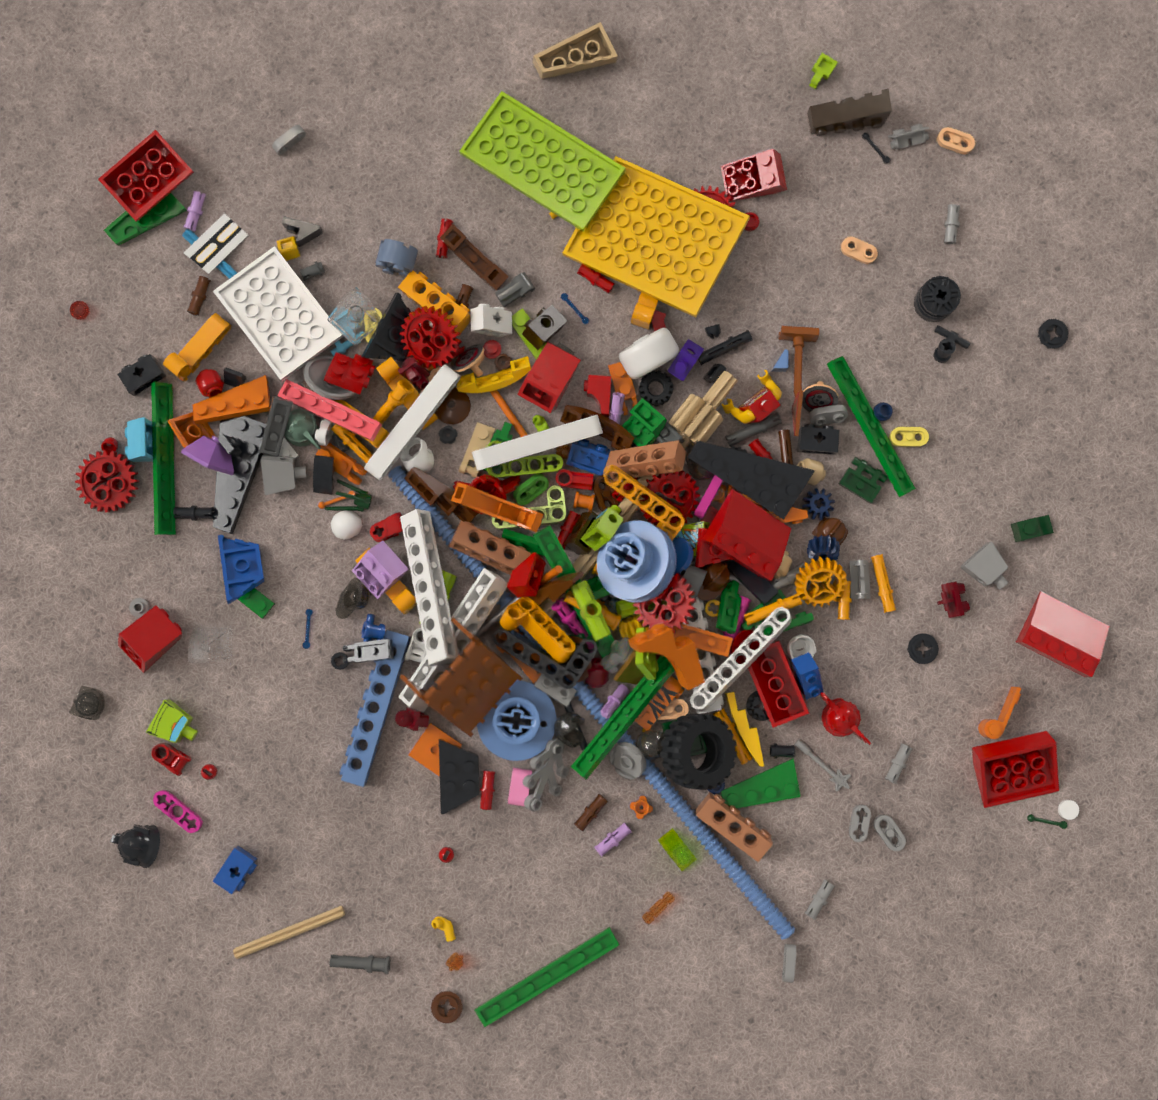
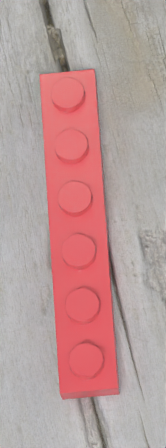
M287 379L277 395L280 398L291 400L294 405L370 441H374L382 426L380 422L331 399L322 397Z

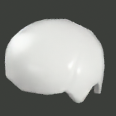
M348 510L338 512L331 521L333 534L343 540L358 535L362 528V521L359 515Z
M799 634L793 637L787 645L790 659L808 652L813 658L817 652L814 640L808 635Z

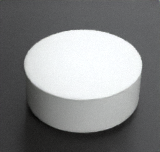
M1064 800L1058 806V813L1062 818L1072 820L1078 816L1079 807L1074 801Z

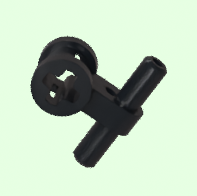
M937 325L934 332L947 339L940 341L933 353V357L939 363H946L956 350L955 343L965 349H968L971 343L959 337L958 333L950 332Z

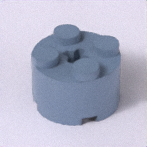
M391 239L381 240L375 266L382 268L384 273L393 275L394 272L400 273L399 275L406 277L414 269L418 250L411 245L408 249L400 241Z

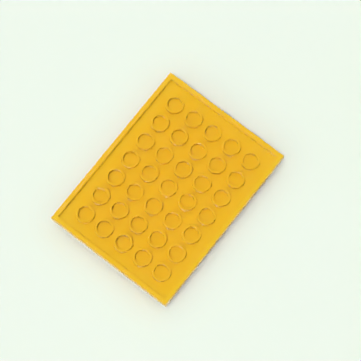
M615 156L614 161L626 168L625 173L583 232L578 228L574 230L562 254L696 318L746 227L750 216Z

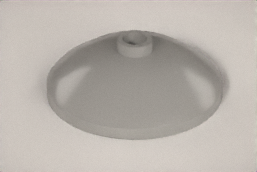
M334 356L315 357L306 364L304 379L307 385L318 395L328 399L342 400L356 394L324 381Z

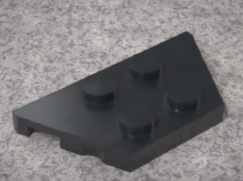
M400 293L394 294L361 357L385 360L392 357L394 360L404 361L409 349L403 350L406 343H402L401 340L405 336L400 335V332L405 330L401 325L406 323L404 319L409 316L411 311L404 304Z
M439 739L440 813L445 814L479 795V761L477 754Z

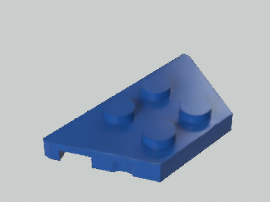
M218 535L227 604H231L265 582L259 544L246 543L239 539L231 540L223 535Z

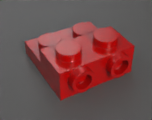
M336 352L326 372L324 381L360 395L362 389H367L370 381L368 376L372 377L376 367L372 365L374 360L363 358L359 354H355L354 358Z

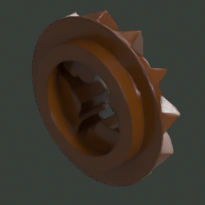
M450 990L441 991L434 997L431 1004V1012L434 1018L441 1023L456 1021L463 1009L462 1000ZM447 999H449V1005L454 1008L449 1009L447 1015H445V1009L438 1005H445Z

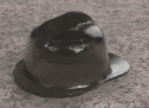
M358 578L351 579L347 587L340 594L335 608L336 615L340 619H345L354 610L363 609L368 605L372 593L364 584H361Z
M81 686L76 698L73 700L74 703L69 713L89 720L100 719V715L105 708L103 692L98 689Z

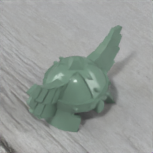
M301 408L292 410L284 434L287 441L299 447L313 444L319 450L321 449L320 445L315 441V432L320 428L316 424L315 416Z

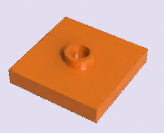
M430 723L409 753V756L440 777L439 739H443L454 746L461 747L463 744Z

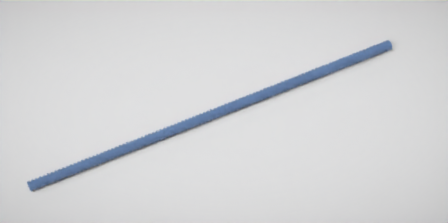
M401 465L393 468L389 472L388 477L392 478L393 483L396 482V486L400 487L399 490L404 492V496H408L407 499L412 501L411 504L415 505V509L430 511L432 525L435 528L434 531L438 532V536H442V540L446 541V545L449 546L455 529H452V525L448 524V520H444V515H440L441 512L436 510V506H430L404 479L406 471L402 470ZM451 547L449 548L454 550V555H458L457 558L462 560V564L465 563V568L470 569L469 572L473 573L474 578H478L482 570L487 568L486 565H483V562ZM506 590L496 603L501 606L500 609L514 599L509 596L510 593H507ZM521 625L518 626L520 628L519 631L524 633V637L527 636L530 641L543 648ZM551 664V669L554 668L557 671V667ZM564 675L566 681L572 682L571 680L567 679ZM584 680L577 682L573 689L577 690L574 696L579 697L578 700L583 702L582 705L587 707V711H591L590 714L594 715V719H597L598 724H602L603 727L610 719L601 716V709L604 707V703L599 702L600 699L595 697L596 694L591 692L592 689H588V685L583 683ZM628 731L617 742L631 743L639 749V744H635L636 741L631 739L632 736L627 734ZM643 753L646 760V769L642 775L646 776L645 779L650 781V785L653 784V788L658 790L657 793L661 794L662 799L665 798V803H669V807L673 808V812L677 813V817H681V821L685 822L684 825L689 827L688 830L693 831V836H697L696 839L701 841L700 844L705 845V850H709L708 853L713 855L712 858L717 860L716 863L721 864L720 867L725 869L724 872L729 874L728 877L733 878V883H737L736 886L741 888L740 891L745 892V897H749L748 900L753 902L752 905L757 907L756 910L761 911L760 914L765 916L764 919L769 921V925H773V930H777L776 933L781 935L780 938L783 940L790 937L795 931L794 926H790L791 923L787 922V918L783 917V913L778 912L779 909L774 907L775 904L770 902L771 899L766 898V893H762L763 890L758 888L759 885L754 884V879H750L751 876L746 874L747 871L742 869L743 866L738 865L739 862L734 860L735 857L730 855L731 852L726 851L727 848L722 846L723 843L718 841L719 838L714 837V832H710L711 829L706 827L707 824L703 823L696 816L695 810H691V805L686 804L687 801L682 799L683 796L679 795V791L674 790L675 787L670 785L671 782L667 781V777H663V773L658 771L659 768L655 767V763H651V758H647V754Z

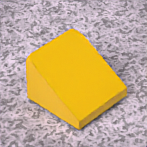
M295 236L276 241L278 251L286 261L301 257Z

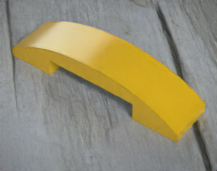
M526 356L510 361L511 368L479 378H475L474 372L461 376L457 383L458 392L484 393L511 385L531 370L529 357Z

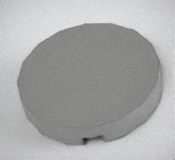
M621 742L611 749L610 762L612 765L614 764L616 767L615 771L624 778L635 779L644 773L646 760L643 753L631 743Z

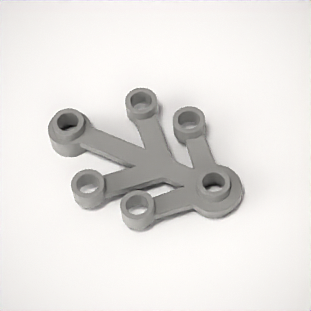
M560 739L549 740L546 744V751L531 759L530 766L537 771L523 779V785L532 789L536 785V780L540 778L534 794L528 795L524 801L525 808L532 812L538 811L542 807L540 798L547 780L550 794L559 796L562 792V787L557 784L553 770L555 762L557 767L556 774L565 778L569 773V768L563 764L561 754L564 744Z

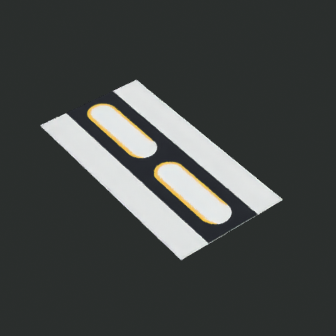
M224 213L184 254L209 274L248 234Z

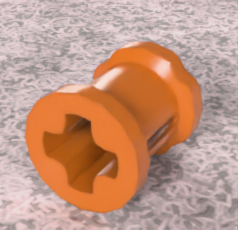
M576 491L573 508L581 507L592 511L595 495H583Z

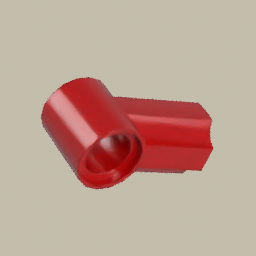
M562 469L556 474V483L561 488L592 491L594 474ZM561 475H568L570 478L569 482L566 484L559 481Z

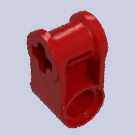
M401 512L373 524L370 528L371 537L376 542H381L398 536L403 531L400 519L402 516ZM378 528L381 531L384 530L381 537L374 535L377 533L376 529Z
M168 743L158 744L151 751L154 760L177 776H181L184 766L192 760L188 755ZM160 747L166 749L165 757L159 755Z

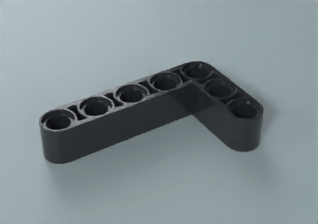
M501 626L493 634V642L498 647L565 689H571L576 685L599 647L598 640L595 641L592 635L586 636L567 664L557 662L545 649L515 630H506ZM498 633H505L507 640L500 639ZM591 642L594 645V649L588 650L585 647V643ZM515 643H521L524 650H517ZM531 654H538L540 656V660H533ZM574 659H582L584 665H576ZM548 664H554L557 667V671H550ZM564 675H572L574 681H566Z

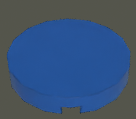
M681 537L672 540L676 551V568L673 576L681 574L680 572L683 569L686 570L693 559L694 552L693 548H691V543Z

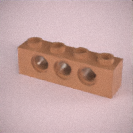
M679 440L610 451L606 467L615 465L633 478L683 470L686 451ZM616 472L609 473L612 479H615L618 475Z
M467 521L459 523L449 544V547L509 575L531 555L524 547L510 544L507 539L495 537L491 532L478 529ZM469 537L475 538L477 543L471 542ZM487 545L492 546L494 548V551H490L487 548ZM504 553L509 554L512 559H507Z
M709 792L696 808V816L759 862L773 845L770 833L765 829L760 830L757 828L753 820L749 817L744 818L741 816L740 811L731 805L729 807L725 804V800L718 794L713 795ZM717 811L725 813L722 817L714 815ZM734 822L740 824V826L736 829L730 827V825ZM749 834L756 836L753 840L746 839V836Z

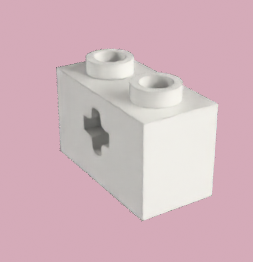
M479 304L478 307L471 309V332L495 337L511 335L512 312L504 310L503 307L492 308L489 304Z

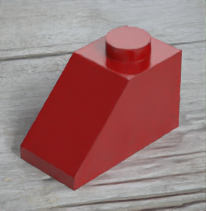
M532 553L512 571L507 588L517 598L536 596L546 562L537 553Z

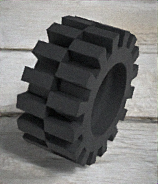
M653 370L651 373L646 374L642 377L639 384L640 397L654 406L663 405L665 402H668L674 389L671 377H668L665 372L661 373L660 370L657 372ZM652 382H660L662 384L663 392L660 395L650 393L649 385Z

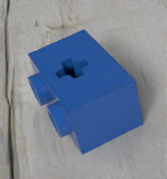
M808 652L791 659L796 681L805 699L808 700L820 695L821 692L824 693L819 668L811 654Z
M239 846L235 847L212 882L230 894L236 891L240 892L246 884L244 879L247 874L251 875L257 867L255 862L258 858ZM236 867L239 868V874L237 875L234 874Z

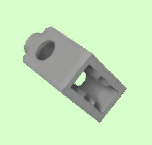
M262 455L261 467L265 495L294 489L297 485V478H307L306 466L295 467L293 457Z
M992 542L983 545L960 566L961 569L983 586H989L993 582L1000 590L1008 584V581L1002 576V573L1008 569V566Z

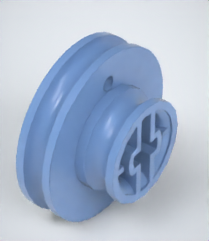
M639 520L620 524L611 540L600 547L597 556V572L603 587L613 596L633 603L646 602L661 594L671 582L676 568V551L670 537L660 528ZM627 554L638 560L636 565L625 559Z
M516 680L509 688L512 692L510 694L505 693L496 703L498 707L496 709L492 707L483 718L485 720L483 724L481 722L477 724L478 733L484 745L496 756L511 761L527 760L541 753L546 748L547 742L552 740L557 721L555 708L549 696L536 688L532 683ZM513 706L523 707L529 712L530 716L524 715V711L521 709H512L511 713H506L505 711ZM514 712L521 713L520 718L531 719V724H519V729L512 728L513 723L502 722V717H514ZM541 721H546L547 726L541 727ZM503 726H509V731L514 732V733H519V732H521V731H522V728H525V729H528V730H527L525 733L521 734V735H516V734H513V735H512V734H509V733L504 729Z

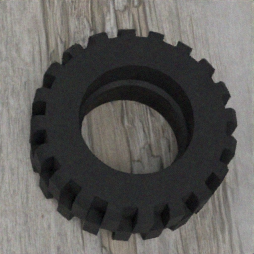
M686 714V716L678 717L677 721H673L669 725L670 729H666L664 733L665 739L661 741L663 749L660 751V756L663 758L662 765L664 769H667L666 774L668 777L672 778L673 782L677 785L697 790H711L716 788L717 785L723 784L725 782L724 778H728L732 773L730 770L731 768L734 769V758L737 757V751H735L736 741L732 738L734 736L732 731L727 729L728 725L721 721L720 718L707 714ZM701 735L706 743L707 753L702 765L696 769L691 759V747L695 738Z

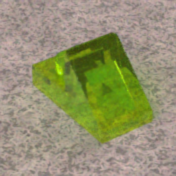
M673 828L658 839V842L681 871L697 860Z

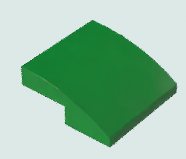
M642 398L629 411L632 416L622 425L634 437L633 443L638 447L652 445L667 422L663 415Z

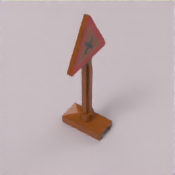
M781 326V332H779V340L793 341L794 347L793 392L795 400L792 404L794 436H799L803 398L802 355L804 342H817L820 328Z

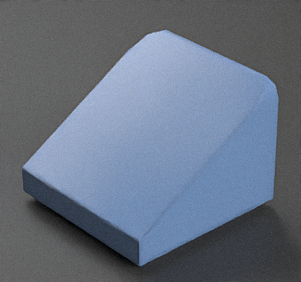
M788 349L783 351L771 372H785L788 369Z

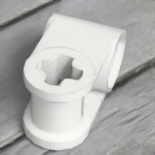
M422 628L416 629L413 633L406 652V661L413 660L421 663L427 654L425 643L418 639V633L422 631Z

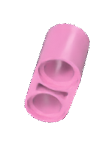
M513 767L508 804L524 806V801L529 795L530 789L523 785V779L527 775H531L532 770Z

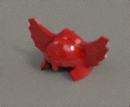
M484 474L475 478L471 483L455 481L453 488H456L457 483H462L506 500V494L514 491L519 486L521 479L519 475L499 480L497 477Z
M821 692V697L827 704L821 716L826 731L838 737L849 736L854 733L860 740L870 745L871 742L858 729L861 717L856 705L852 704L851 701H844L842 698L831 700L825 693Z

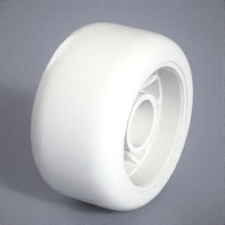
M661 328L641 337L619 353V360L628 376L632 379H637L676 357L679 353V347L667 328Z

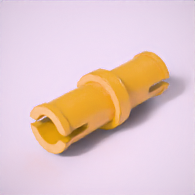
M847 581V584H845L846 591H841L842 597L837 598V619L850 620V603H852L850 598L851 581Z

